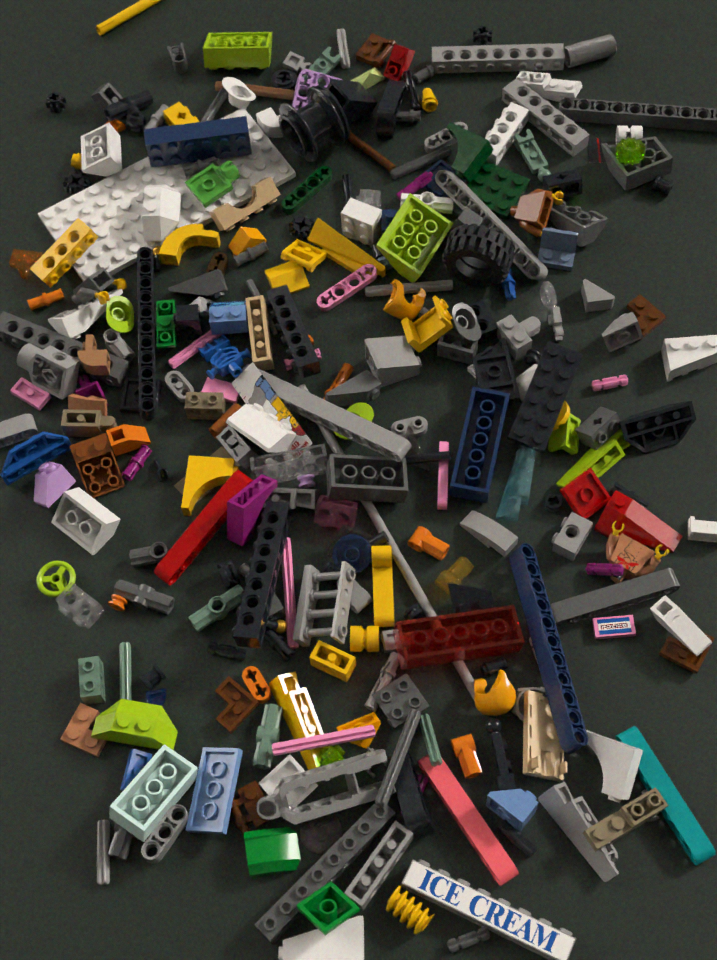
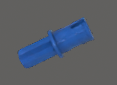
M511 268L507 278L501 284L505 292V298L508 301L516 299V282L513 280Z

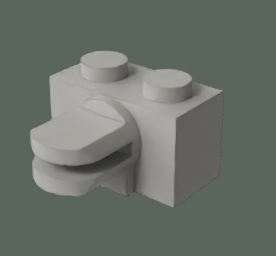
M511 314L496 322L498 328L497 338L499 340L505 338L508 352L517 360L525 356L528 349H531L532 339L530 337L540 332V321L537 317L531 316L518 323Z

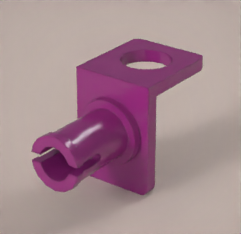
M82 375L84 381L81 376L78 377L77 382L81 388L75 390L77 395L87 398L92 395L96 397L101 395L103 399H106L98 381L91 383L87 375Z

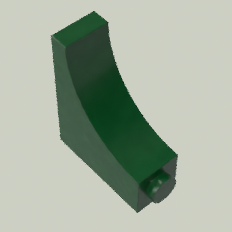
M450 122L446 128L451 136L458 141V153L451 168L461 180L464 179L470 182L494 149L489 140Z

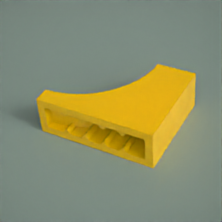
M189 455L181 504L183 515L191 516L195 503L205 492L214 487L224 485L230 476L239 470V466H236L234 459Z

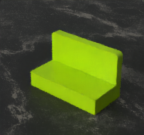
M570 413L564 425L561 424L557 430L552 431L548 450L554 452L563 449L571 455L578 453L579 438L575 429L580 426L581 420Z

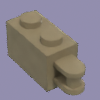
M63 409L61 428L67 437H95L103 434L106 430L117 427L115 418L113 416H103L101 410Z

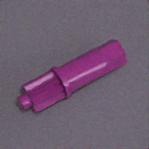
M425 171L415 178L413 182L396 194L398 199L401 201V193L414 194L419 189H422L432 181V172L428 173Z

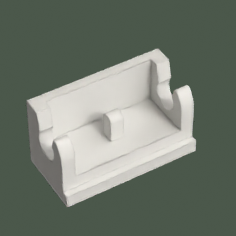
M690 516L688 519V540L717 542V522L695 520L694 516Z

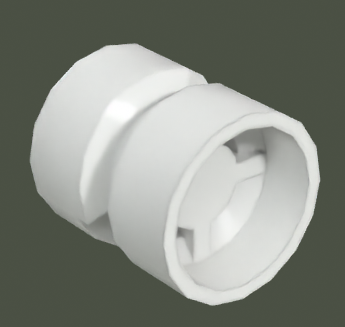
M617 126L616 144L618 141L629 143L634 142L635 139L643 138L642 126H631V128H628V126ZM626 134H629V140H626Z

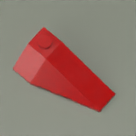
M615 490L594 528L595 531L609 538L610 533H613V522L616 521L615 529L620 530L624 523V529L619 532V536L623 533L640 544L647 545L653 549L658 545H662L659 550L666 551L668 549L671 553L675 551L683 537L635 500Z

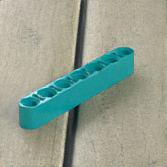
M632 726L616 735V741L643 750L637 775L646 790L650 791L656 787L669 805L661 811V814L694 865L697 866L715 856L716 852L710 840L638 728Z

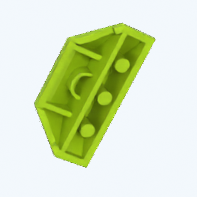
M120 699L96 717L91 738L159 750L165 744L174 751L178 731L162 706Z

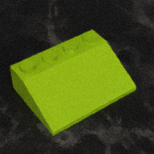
M272 32L208 33L203 46L204 68H209L210 70L218 68L231 70L235 67H241V69H250L251 67L266 69L270 67Z
M410 193L379 239L376 247L400 275L414 283L425 270L453 223Z

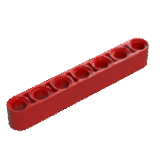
M240 470L235 471L158 563L154 574L166 584H174L227 520V501L253 480Z

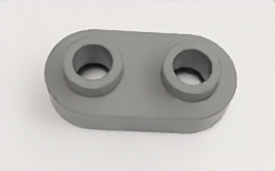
M170 371L166 374V386L180 402H185L186 395L183 396V394L194 392L193 386L179 371Z
M421 416L399 420L391 426V432L405 439L422 436L428 429L427 420Z

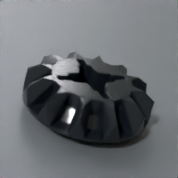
M280 69L272 75L271 82L275 88H294L297 83V75L290 69Z
M76 171L75 174L70 173L69 177H65L63 182L64 190L68 194L74 195L90 187V179L83 172L78 173Z
M299 215L298 218H293L292 222H289V233L296 239H308L315 224L313 218H309L307 215L305 217ZM302 224H305V227H303V228L300 230V227H299V226H302Z

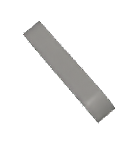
M464 122L455 123L456 125L468 130V126ZM445 128L426 138L424 149L427 153H431L458 141ZM443 136H449L450 139H449V140H443L442 137H443Z

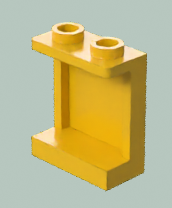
M437 296L432 298L435 306L415 322H412L407 317L401 320L408 344L418 353L453 328L451 321L453 318L447 310L448 305Z

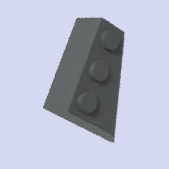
M656 136L635 139L634 142L629 143L618 141L614 145L601 144L609 171L625 191L653 181L657 175L663 177L672 171L673 157Z

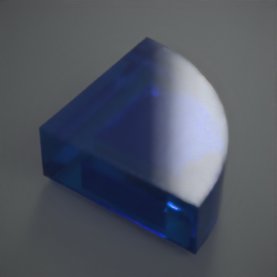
M166 688L146 692L147 703L160 706L164 704L167 697Z

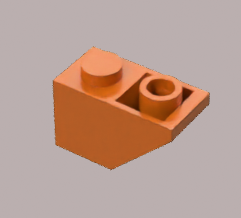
M123 424L106 430L115 456L141 448L142 445L147 446L151 444L145 427Z

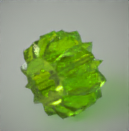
M629 137L621 139L616 145V158L619 160V163L624 162L625 166L627 164L632 166L634 163L639 164L645 156V144L642 143L641 139L636 140L635 137L633 139Z

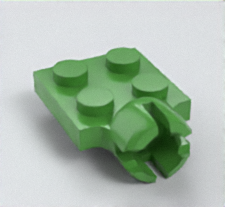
M228 160L218 167L211 164L185 182L188 189L205 208L233 190L231 183L237 180L240 174L236 165H231L232 161Z

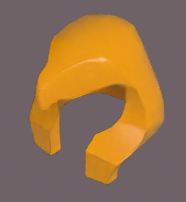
M394 279L390 283L393 286L391 297L384 306L383 311L400 320L407 317L412 321L424 306L426 292L420 288V292L413 295L412 302L409 303L404 297V285L399 280Z
M504 670L498 671V676L488 693L484 692L487 686L486 679H474L475 706L484 715H503L515 705L516 691L507 679Z

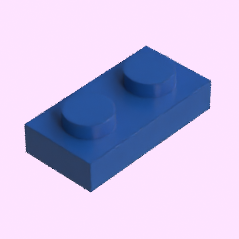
M134 748L130 750L120 788L121 791H124L152 759L153 754Z

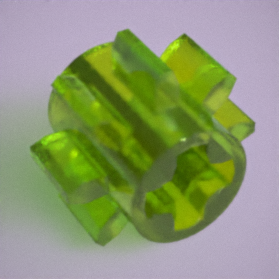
M332 745L326 746L319 754L322 757L319 763L324 766L344 760L342 756L345 754V751L339 745H334V747Z

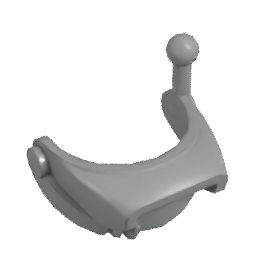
M544 687L518 688L512 713L524 722V692L530 690L542 692L546 695Z

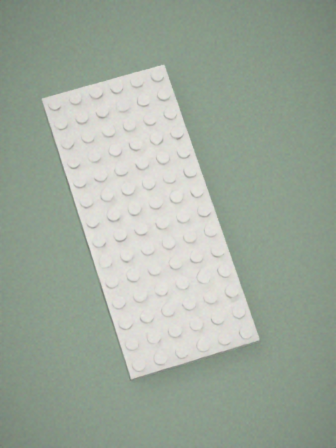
M241 108L222 119L247 116L252 154L216 159L218 166L228 160L232 161L231 165H236L240 177L231 183L233 190L205 208L185 184L187 180L198 173L186 177L184 173L186 171L183 170L182 166L193 163L151 168L149 158L146 157L41 211L38 215L55 241L77 218L81 219L99 237L72 265L84 282L102 267L111 276L137 262V251L141 247H149L153 250L155 246H162V243H144L142 212L144 188L146 186L166 184L181 193L179 225L174 229L176 230L189 224H203L205 226L214 221L209 212L220 205L229 203L233 207L238 208L250 202L252 196L251 186L260 180L271 176L274 184L278 187L295 178L296 172L245 108Z

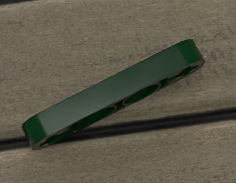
M328 166L319 167L289 193L281 203L283 212L293 214L332 180V169ZM312 182H315V183L318 184V185L315 186V187H310V186H309V184L312 183ZM299 193H305V194H306V195H305L304 197H302V198L297 196V194H299Z

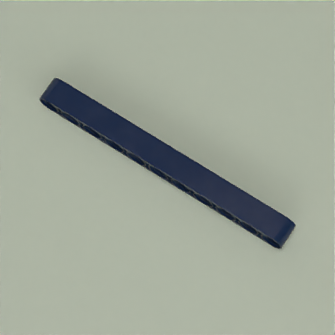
M523 543L510 553L509 560L561 748L566 753L572 754L588 743V735L535 551L530 544Z

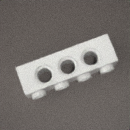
M513 102L507 108H504L501 117L496 119L492 130H489L485 136V139L489 140L494 149L487 158V162L498 165L512 145L515 133L519 134L528 122L529 109Z

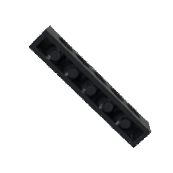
M283 285L267 290L268 298L265 299L267 308L272 310L270 314L273 322H277L275 324L277 333L282 334L280 337L283 347L287 346L286 354L288 360L292 359L293 361L291 362L293 372L298 373L300 379L321 373L318 357L288 286Z

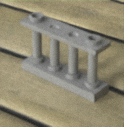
M342 561L341 571L320 573L312 565H304L292 639L302 647H309L311 638L319 636H331L338 643H345L353 581L355 579V569L346 561ZM339 579L338 590L318 591L321 581ZM336 598L335 608L315 610L318 599ZM334 617L332 627L313 629L315 618Z

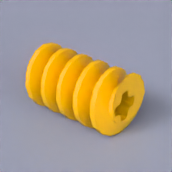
M399 885L388 899L386 911L390 912L394 909L393 917L396 918L401 915V923L408 920L407 928L411 929L415 926L414 934L417 935L428 926L435 913L428 917L429 908L427 907L421 911L422 903L419 902L414 905V896L406 899L408 891L406 890L400 894L401 885Z

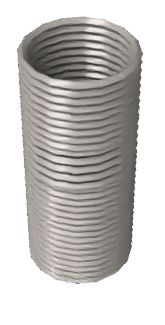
M608 34L565 46L564 61L567 67L570 68L613 56L617 51L616 41L613 35Z

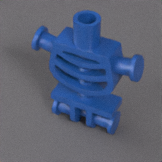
M224 334L217 340L213 339V344L210 345L207 342L205 347L198 348L200 355L205 361L211 362L212 369L207 370L206 374L212 380L215 379L217 374L224 377L229 373L237 378L242 373L240 368L244 365L242 359L251 358L248 348L239 353L236 347L231 346L229 339Z

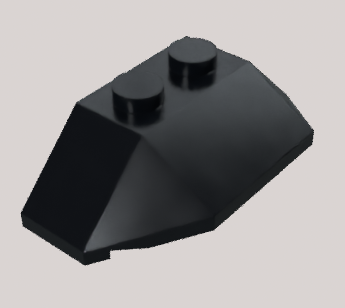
M686 401L637 413L619 421L623 439L646 453L680 443L691 425L696 421V415L692 401Z

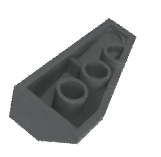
M553 201L548 218L559 230L578 233L576 245L580 247L593 243L609 221V218L598 212L590 210L588 213L582 211L581 207L577 205L575 207L566 206L564 201L561 205H556Z

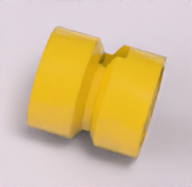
M350 626V652H362L363 649H366L367 652H379V626H367L366 629H363L362 626Z

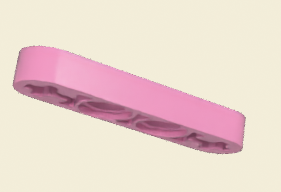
M366 264L320 294L317 298L318 308L324 312L330 311L372 283L377 278L376 267L372 264ZM366 271L372 272V275L366 274ZM356 279L359 281V284L351 286L349 284L350 281ZM338 289L345 291L342 296L335 295ZM323 300H325L326 302L328 301V304H327V305H325L324 303L322 304V301H323Z
M440 441L439 452L449 451V442ZM439 461L437 510H447L448 461Z

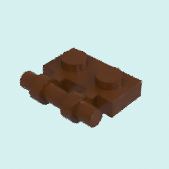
M256 780L237 790L241 798L237 800L233 798L231 813L235 819L234 824L237 829H240L242 835H244V832L250 831L248 824L252 822L256 829L275 820L261 818L256 810L257 802L260 798L264 797ZM244 805L249 813L245 817H243L239 809Z

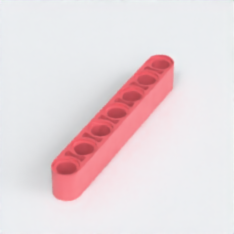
M428 754L418 760L417 763L420 769L429 779L430 784L498 885L502 886L517 876L519 872L444 760L442 759V764L436 767L431 765Z

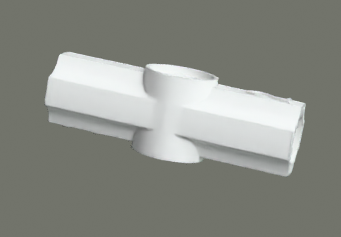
M424 192L421 195L412 194L436 212L452 214L453 200L451 198L437 197L431 192ZM401 193L400 207L409 194Z

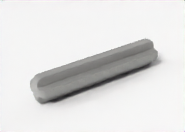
M337 29L341 67L348 69L350 67L345 29Z
M99 820L97 822V884L107 885L110 882V856L108 855L110 849V822L108 820Z

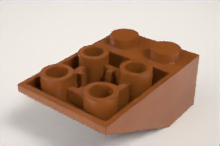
M106 433L69 446L86 492L92 498L125 487Z

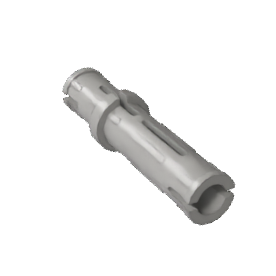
M393 651L390 653L385 666L380 670L381 674L369 698L364 704L367 709L376 712L379 705L372 694L387 686L392 678H395V672L403 658L400 654Z

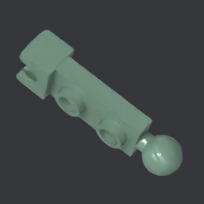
M329 46L308 69L327 75L338 65L341 55L337 54L335 57H331L329 53L331 47ZM305 74V75L303 76V77H304V83H303L302 85H306V82H307V80L309 79V78H307V75ZM322 78L317 80L318 84L323 80ZM301 89L298 91V94L300 96L305 95L306 91Z
M527 129L526 137H521L518 133H515L513 142L516 149L520 151L532 174L538 173V180L543 182L542 176L551 175V173L547 170L549 164L535 142L532 132Z

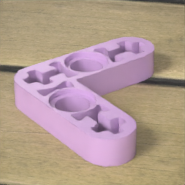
M309 69L302 70L298 75L292 106L298 110L297 107L300 102H302L301 108L308 104L307 96L300 97L298 91L303 89L307 93L308 88L319 85L317 82L319 78L325 80L326 85L324 87L326 88L331 79H342ZM306 74L307 78L309 79L307 80L306 85H302L304 83L303 76Z

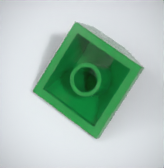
M332 881L296 905L297 909L324 935H327L360 911V908Z

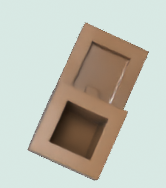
M86 335V341L82 345L83 351H78L82 367L92 375H110L111 359L107 349L97 350L94 335Z

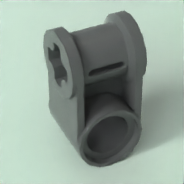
M181 42L180 45L172 47L167 46L174 71L178 74L186 73L188 71V63L183 43Z

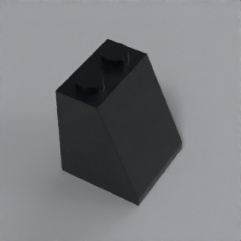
M331 79L327 86V89L341 105L348 123L369 117L377 105V101L360 82Z

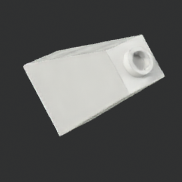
M363 916L350 918L327 935L316 929L283 940V946L279 947L278 958L279 960H364Z

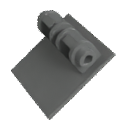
M407 673L372 694L388 718V723L394 728L406 722L411 709L422 712L430 707Z

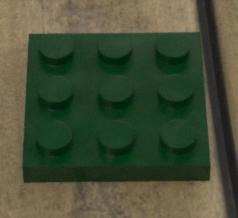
M485 161L468 184V187L497 217L507 221L510 216V208L517 205L520 197L529 186L530 179Z

